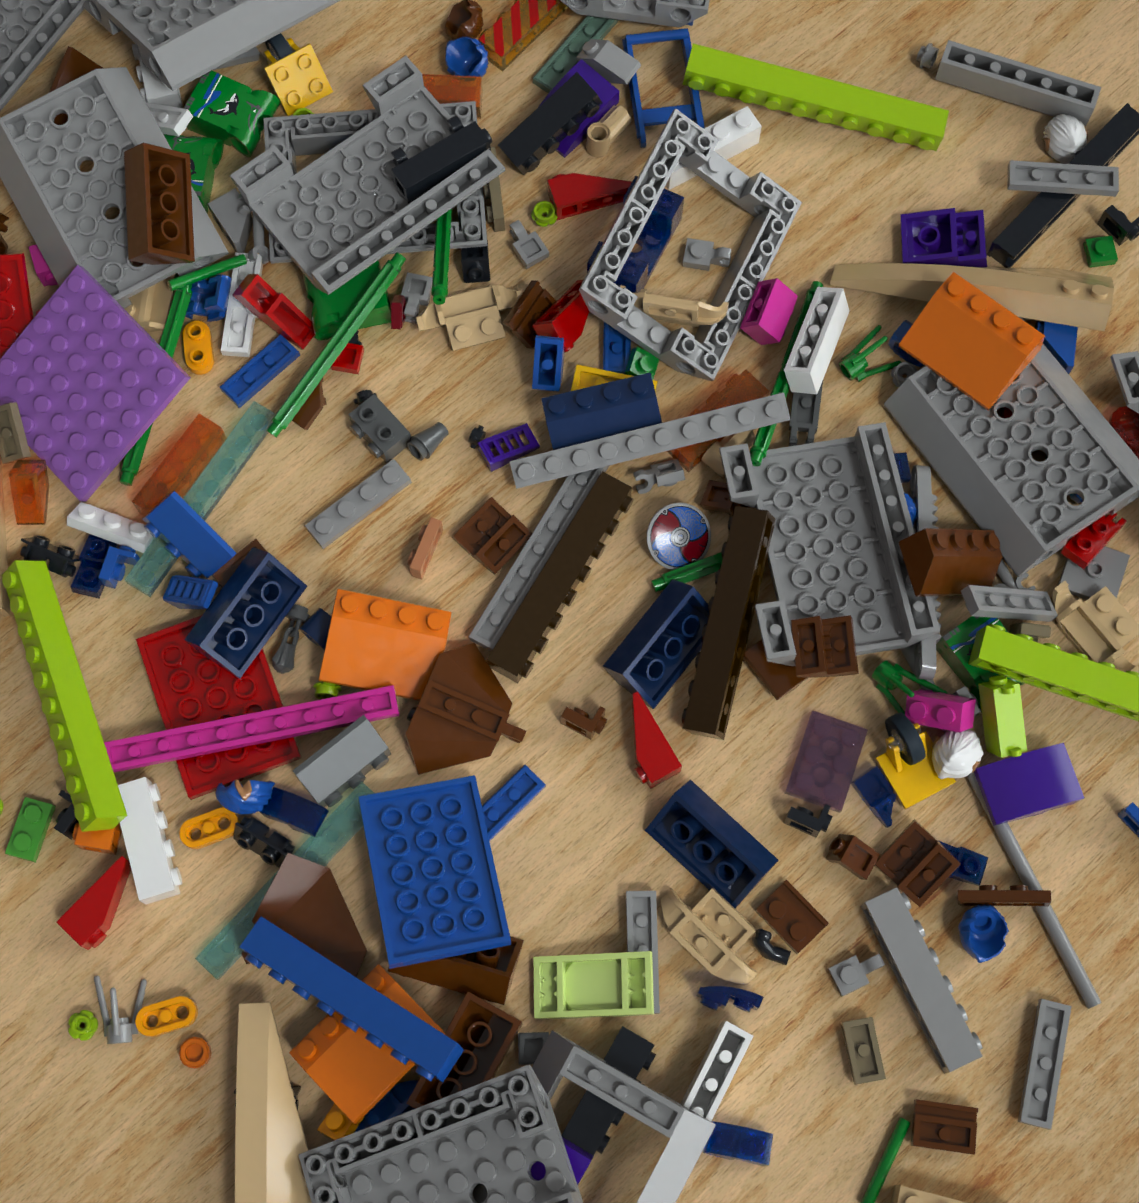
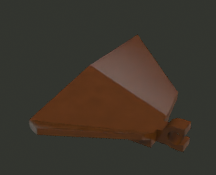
M475 643L443 652L438 656L405 733L418 775L490 757L501 735L516 743L523 741L526 730L507 723L512 702Z
M287 853L252 919L253 924L255 925L262 916L357 977L367 949L331 869ZM244 951L241 954L245 960L247 953Z

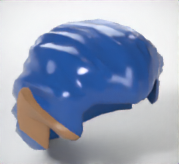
M236 779L227 787L220 783L215 794L219 803L227 810L238 814H253L258 811L261 812L263 806L268 805V799H271L272 788L275 782L248 780L242 786L240 781Z

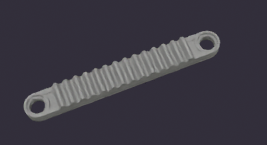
M914 465L910 476V497L915 503L917 512L916 521L913 525L914 533L925 528L938 529V527L934 526L938 521V517L934 516L938 507L934 505L937 496L932 494L931 469L929 466ZM931 596L938 620L941 617V613L936 611L941 605L936 600L939 596ZM940 634L914 644V669L917 679L933 680L937 662L936 644L942 638Z

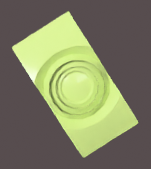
M651 951L533 957L535 1019L624 1017L654 1014Z

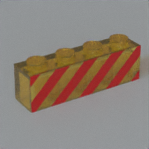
M515 0L513 6L507 12H502L496 22L489 29H485L479 36L478 40L484 45L485 50L488 51V61L503 72L568 6L560 0Z

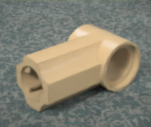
M613 105L599 122L593 123L588 127L586 150L591 156H605L612 142L631 123V116L625 108L620 105Z
M753 430L729 435L720 443L718 441L715 442L705 452L701 460L721 478H725L719 448L740 444H748V448H750L756 437Z

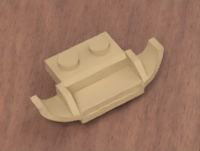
M177 273L130 297L132 305L124 308L158 344L160 343L176 291L170 290L167 281L178 277Z
M489 285L447 296L444 304L437 305L432 302L416 317L419 331L446 326L452 351L505 338L499 312L513 308L522 295V291L499 285Z
M641 289L639 293H634L638 296L634 306L654 320L693 327L720 322L726 316L729 307L728 302H723L721 306L714 307L707 304V299L703 298L697 302L647 294V289Z
M1066 581L1055 587L1052 594V604L1058 615L1056 617L1057 626L1079 653L1088 656V660L1097 663H1111L1115 665V669L1123 672H1139V667L1132 665L1122 655L1126 652L1122 647L1139 635V624L1105 586L1083 602L1081 598L1076 600L1068 588L1069 584Z
M672 888L661 899L662 912L670 931L669 933L712 975L733 983L749 984L758 974L737 953L741 946L757 930L714 888L693 909L689 905L687 906Z

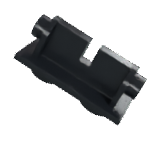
M34 535L30 538H21L22 542L28 544L20 552V556L24 557V560L47 562V559H49L48 570L62 577H73L76 572V567L73 566L74 562L83 561L84 559L76 555L75 550L64 545L57 547L49 544L50 539L44 536Z
M245 816L240 824L236 823L233 839L243 849H250L260 855L262 860L269 865H276L280 868L287 853L292 854L295 846L291 845V840L276 831L269 838H266L265 835L269 832L270 828L254 817L248 818Z

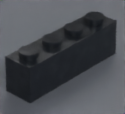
M576 72L503 139L498 146L518 170L525 175L527 172L535 170L543 157L556 151L560 142L566 136L573 135L587 117L594 116L603 103L597 93Z
M622 1026L604 1060L607 1064L637 1080L636 1078L641 1069L643 1068L648 1071L656 1056L655 1053L651 1052L654 1044ZM586 1090L561 1136L593 1156L596 1151L602 1154L611 1138L606 1135V1132L611 1123L616 1126L619 1124L625 1112Z

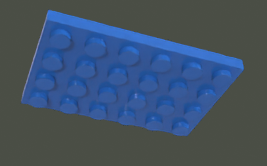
M475 775L358 797L389 969L511 945L510 933Z

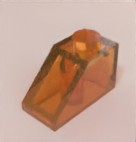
M17 460L9 472L17 525H45L49 496L46 460Z

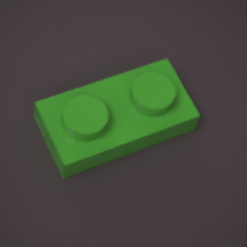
M25 797L5 854L36 863L56 806Z

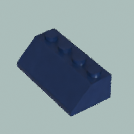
M651 373L541 398L553 450L662 423Z
M252 548L184 640L205 657L237 678H241L307 588V585L269 552Z
M672 579L603 665L604 669L619 685L631 694L638 691L644 703L654 709L697 656L698 652L701 651L703 644L702 630L704 625L708 623L710 615L708 603L693 586Z
M691 779L672 795L645 829L655 841L709 891L714 888L735 909L779 861Z

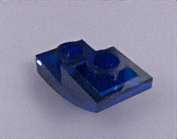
M89 534L79 556L80 567L71 584L73 593L100 599L104 585L98 577L109 546L116 548L117 543Z
M273 787L271 799H268V805H264L260 813L266 818L287 824L295 831L315 837L329 811L301 796Z
M939 841L961 863L949 878L980 886L989 857L963 847L956 848Z
M726 986L700 987L696 995L702 998L700 1001L702 1005L716 1011L718 1006L724 1009L729 998L734 1000L733 1005L743 1011L758 1010L764 998L750 991Z
M711 1121L716 1126L703 1149V1153L728 1160L737 1159L760 1166H769L773 1134L747 1127Z

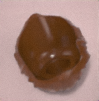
M462 0L453 6L445 23V31L450 39L456 40L461 37L475 39L479 36L484 23L482 17L483 10L477 2Z

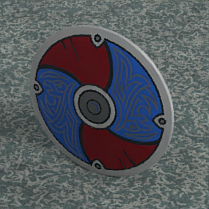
M687 503L669 504L661 508L651 519L647 529V546L653 559L667 569L675 570L704 558L710 546L711 529L705 515L693 505Z

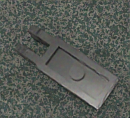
M823 381L818 394L793 392L791 420L789 422V430L791 431L788 447L797 445V431L808 433L805 444L814 443V436L818 429Z

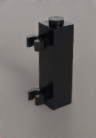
M455 115L447 120V123L450 125L448 130L451 135L410 159L407 158L401 147L392 151L393 163L396 166L391 169L393 181L408 204L487 149L491 151L490 144L492 143V138L485 128L481 129L476 121L464 127L461 120Z

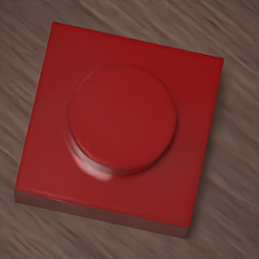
M348 343L332 364L331 369L359 375L364 346Z

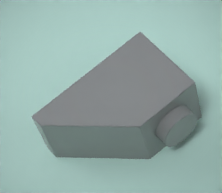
M590 39L584 44L582 51L576 57L578 62L582 59L609 83L628 84L641 66L638 60L609 40Z
M234 188L208 203L212 217L234 250L238 253H244L252 228L253 218L251 213L243 215L238 212L242 205L248 206V204L244 200L238 199L240 194Z

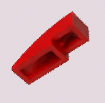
M248 274L232 294L255 316L301 350H304L314 337L312 321L283 293L276 292L258 274Z

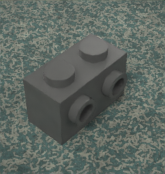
M375 394L348 414L351 421L349 428L358 439L363 437L369 443L367 447L377 459L381 456L388 463L407 447V443L410 442V432Z

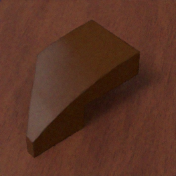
M323 378L292 419V421L305 430L310 428L323 409V406L327 405L326 398L323 395Z

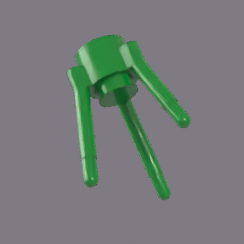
M881 325L876 326L849 354L841 358L842 361L839 362V367L848 380L852 381L856 378L860 382L866 377L893 369L902 363L901 361H896L865 371V368L868 367L865 357L886 342L888 337L883 336L862 353L859 352L882 329Z
M887 660L883 661L872 674V678L878 682L876 688L886 696L897 713L901 712L904 715L905 711L888 690H894L898 687L909 697H914V692L902 683V676L932 691L948 694L947 691L926 680L917 679L915 674L903 669L899 664L896 663L893 666Z

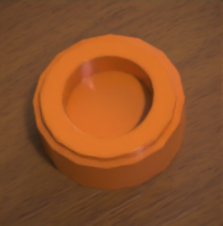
M189 1038L180 1047V1060L189 1068H202L211 1058V1046L202 1038Z

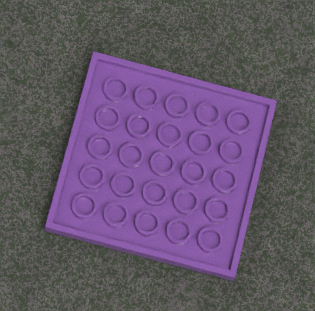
M77 265L0 359V406L17 402L28 446L79 501L86 502L191 377L84 267Z

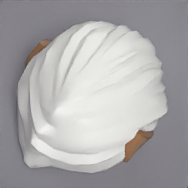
M1056 115L1044 127L1042 140L1045 142V150L1053 159L1062 164H1068L1087 145L1088 131L1085 130L1083 123L1074 116Z
M970 729L962 732L947 730L944 735H939L932 745V762L938 778H963L975 771L980 764L984 752L980 745V738L977 737L974 731Z

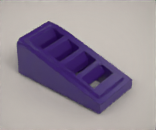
M527 423L477 443L478 450L491 472L509 464V461L517 460L540 448ZM524 433L529 444L524 445L519 435ZM513 438L519 446L517 449H514L510 442ZM505 443L509 452L504 453L500 445ZM495 448L499 454L496 457H494L491 449Z

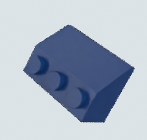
M175 491L168 494L143 518L147 523L144 528L154 538L160 536L167 543L165 549L176 559L180 556L188 564L185 567L186 570L195 578L208 579L237 554Z

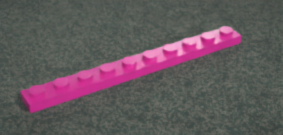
M392 685L104 742L113 772L115 773L350 726L362 715L369 722L400 715L395 688Z

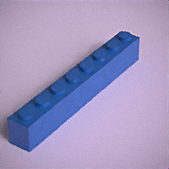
M262 916L240 945V948L247 953L245 960L258 969L265 965L271 969L268 975L281 984H284L286 980L295 985L292 991L305 1000L312 996L319 1001L316 1006L326 1014L332 1016L334 1012L338 1013L343 1017L340 1021L343 1025L354 1032L358 1028L368 1033L365 1039L380 1049L385 1044L392 1049L390 1055L402 1064L406 1065L408 1061H411L418 1066L415 1072L430 1082L434 1077L444 1082L464 1051L457 1042Z

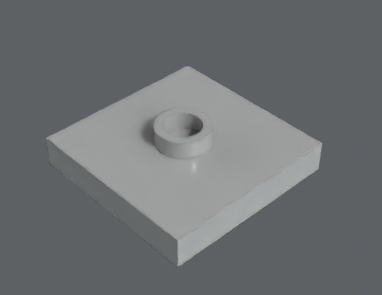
M1104 547L1084 570L1067 558L1058 585L1066 581L1069 584L1068 588L1072 595L1086 600L1106 586L1117 598L1130 555Z

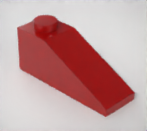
M577 173L559 174L547 180L548 196L555 207L557 220L625 202L633 188L632 181Z
M584 279L577 280L532 325L538 336L564 338V353L574 347L573 343L582 335L589 314V309L579 291Z
M637 691L632 696L635 759L637 765L634 771L642 784L647 782L649 788L652 789L680 773L682 765Z
M121 856L56 922L82 948L87 950L91 947L96 948L107 937L105 933L111 928L131 871L130 862L124 856Z

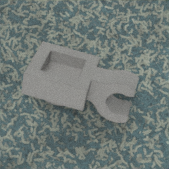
M519 220L509 225L512 229L509 232L516 241L512 244V248L526 269L549 257V251L536 231L528 235Z
M687 238L683 267L709 271L710 264L729 267L731 249L726 247L714 249V242Z
M407 272L401 293L405 297V302H407L404 315H406L405 322L416 324L420 305L428 306L433 277Z
M678 459L650 465V470H638L633 473L636 481L645 479L643 484L636 486L639 494L649 492L654 484H657L658 487L673 486L677 482L685 480L684 471Z
M880 954L862 963H859L855 955L828 968V971L842 997L869 984L870 982L866 974L883 967L885 963Z

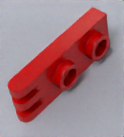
M1117 513L1112 516L1110 514L1107 517L1105 515L1075 534L1063 547L1061 554L1084 570L1122 529L1127 520L1122 517L1117 523H1114L1113 520L1118 515Z

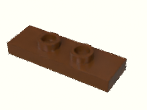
M981 885L979 890H958V905L977 906L988 903L993 906L1049 907L1051 904V890H1028L1026 885H1012L1010 890H997L996 885Z

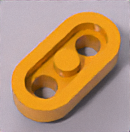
M192 321L183 330L185 362L192 373L203 375L208 373L214 366L212 334L206 323ZM197 330L201 331V332H200L198 335H196V336L192 335V333H193L194 331H197ZM198 355L203 356L200 360H194Z
M224 807L212 810L185 821L180 828V839L183 844L191 849H201L232 837L235 824L239 823V819L234 812ZM225 819L229 820V826L225 829H221V821ZM195 830H200V838L192 839V833Z
M174 997L143 1007L136 1016L135 1024L138 1031L145 1036H160L192 1025L197 1019L198 1008L196 1003L188 997ZM182 1007H186L188 1010L187 1016L184 1018L178 1016V1011ZM152 1016L158 1018V1023L155 1027L149 1026V1019Z

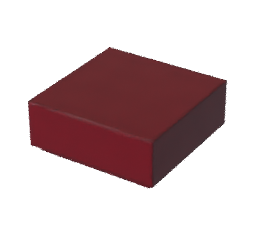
M395 295L391 302V329L401 330L405 323L404 295Z

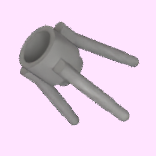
M98 975L95 976L94 982L107 1044L132 1042V1034H138L135 1020L142 1008L147 984L146 979L141 980L132 1021L129 1023V1017L119 1018L115 988L110 989L112 1019L109 1018L101 980Z

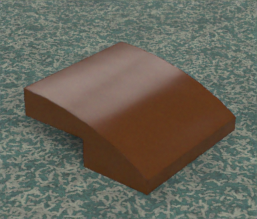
M490 497L452 538L474 559L495 575L529 540L532 532L514 515L511 516L493 497Z
M851 615L821 619L820 616L791 620L792 637L797 654L795 657L797 677L818 678L859 674Z
M762 639L744 653V660L776 700L787 695L808 679L796 676V666L768 662Z
M915 819L889 845L875 863L919 907L961 864Z

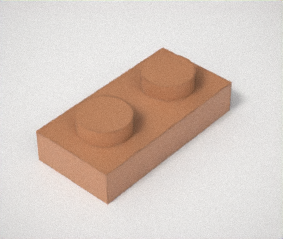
M431 517L428 525L424 524L418 537L420 544L417 550L413 549L409 556L407 565L410 566L411 575L415 578L423 580L442 535V521Z

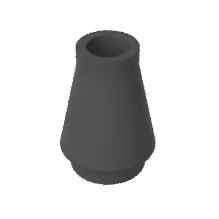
M437 422L435 425L413 435L410 438V442L407 443V447L416 459L420 461L424 458L429 459L439 444L449 434L448 430L442 423Z

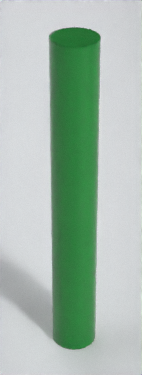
M240 254L168 280L167 283L170 290L173 291L246 265L247 260L244 254Z
M901 1117L899 1118L861 1203H875L911 1123Z

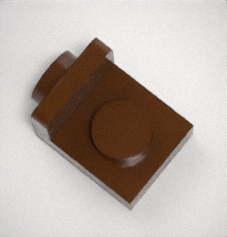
M709 480L700 503L704 510L727 513L730 516L734 514L735 506L748 507L730 500L727 483Z
M566 706L561 715V724L591 740L595 733L600 735L608 719L604 718L606 709L600 706L591 720L589 719V714L576 707L572 710Z
M839 834L831 842L826 859L832 863H839L859 879L867 880L880 854L854 835Z

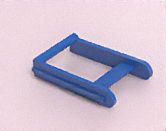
M688 28L625 35V39H622L623 51L634 58L632 45L681 40L686 70L692 49ZM635 73L628 82L636 136L639 139L640 148L646 147L645 126L666 124L674 109L682 112L703 129L705 128L699 90H694L688 86L691 100L689 105L642 110L637 74Z

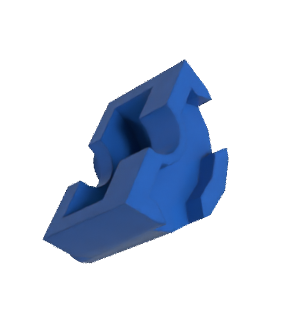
M217 275L216 277L209 278V281L201 280L193 283L191 289L193 293L185 317L193 319V314L207 316V322L223 319L227 310L232 282L231 277Z

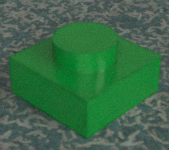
M1112 236L1085 239L1083 246L1089 268L1116 264L1118 257Z
M637 346L631 350L624 373L631 376L651 373L653 380L659 359Z

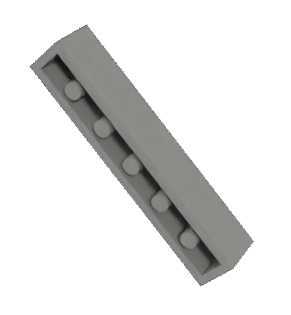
M950 40L947 42L935 78L938 81L1054 117L1060 114L1071 115L1081 121L1084 126L1087 125L1095 109L1101 87Z
M896 887L864 902L861 908L943 1073L952 1072L983 1057L980 1052L983 1049L981 1041L975 1032H970L965 1022L968 1020L964 1008L960 1003L956 1004L951 993L954 992L952 984L946 975H941L937 967L939 959L933 948L927 947L923 939L925 932L921 923L918 920L914 921L909 912L911 904L904 892L900 893Z

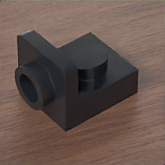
M1113 205L1103 212L1097 223L1109 236L1113 237V240L1119 246L1126 240L1133 241L1139 236V217L1131 223L1126 215Z
M488 246L461 248L464 283L490 281Z
M61 790L58 795L70 802L71 805L60 812L54 829L72 840L75 824L79 822L74 814L71 796Z
M825 804L818 818L813 816L814 813L804 807L798 806L797 809L791 807L784 824L816 838L820 831L826 832L833 817L828 814L831 806Z

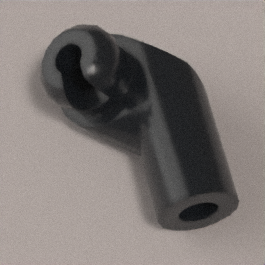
M758 929L755 938H752V944L762 957L787 965L791 951L770 944L771 932Z

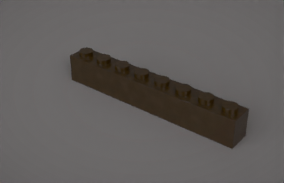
M602 471L489 655L487 663L491 669L517 684L522 677H528L534 666V663L531 661L536 653L541 654L549 641L546 636L551 629L556 630L563 618V615L560 613L565 605L570 606L577 595L575 589L579 582L584 583L587 580L592 569L589 566L593 559L598 560L606 546L603 542L608 535L613 536L620 523L617 520L622 512L627 513L634 500L631 498V486Z
M735 506L734 514L729 518V535L721 551L723 560L721 568L717 570L715 575L714 597H711L708 605L710 615L708 623L704 625L702 630L703 644L701 652H698L695 659V678L689 684L688 694L690 699L688 707L684 709L682 714L683 729L691 734L720 740L725 738L776 521L768 510Z

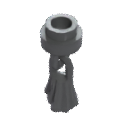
M294 604L285 616L291 620L290 625L284 633L278 651L272 658V666L278 673L284 674L294 668L295 650L299 639L298 630L301 623H305L310 617L307 614L309 609ZM288 637H294L292 644L287 643Z

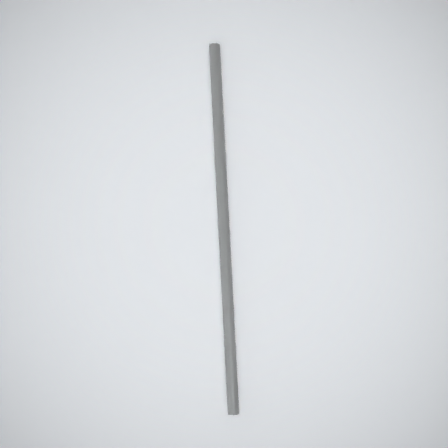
M913 644L906 648H901V651L913 674H915ZM926 680L935 685L933 680ZM920 685L921 689L932 691V690H930V689H928V688H926V687ZM974 772L970 773L967 778L992 824ZM1008 822L993 826L1023 885L1028 886V890H1043ZM1034 906L1086 1007L1089 1009L1102 1003L1052 906Z

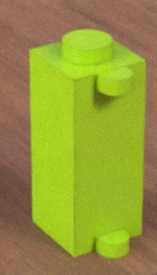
M1003 675L990 677L989 682L978 684L986 751L1001 758L1021 756L1022 752L1027 751L1020 683L1009 680L1007 676Z

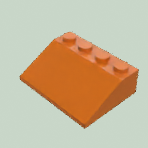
M953 272L932 296L899 343V347L983 408L989 410L1041 350L1045 335Z
M337 589L318 681L363 690L394 685L396 696L420 701L438 656L445 650L452 612Z
M379 964L362 980V982L441 1033L446 1034ZM334 1012L332 1016L327 1014L289 1053L356 1125L415 1064L411 1061H408L406 1065L402 1064L390 1055L392 1052L391 1048L383 1044L381 1049L365 1039L368 1033L360 1028L356 1032L352 1031L340 1022L343 1017Z

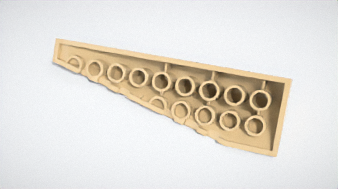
M906 263L835 265L830 285L929 302L940 286L955 272L1018 317L1105 331L1114 293L1112 277L1058 268L966 267Z
M271 1002L239 1004L235 1120V1203H312L299 1159V1154L309 1150L302 1122L298 1115L294 1091L291 1088L286 1060L283 1057Z

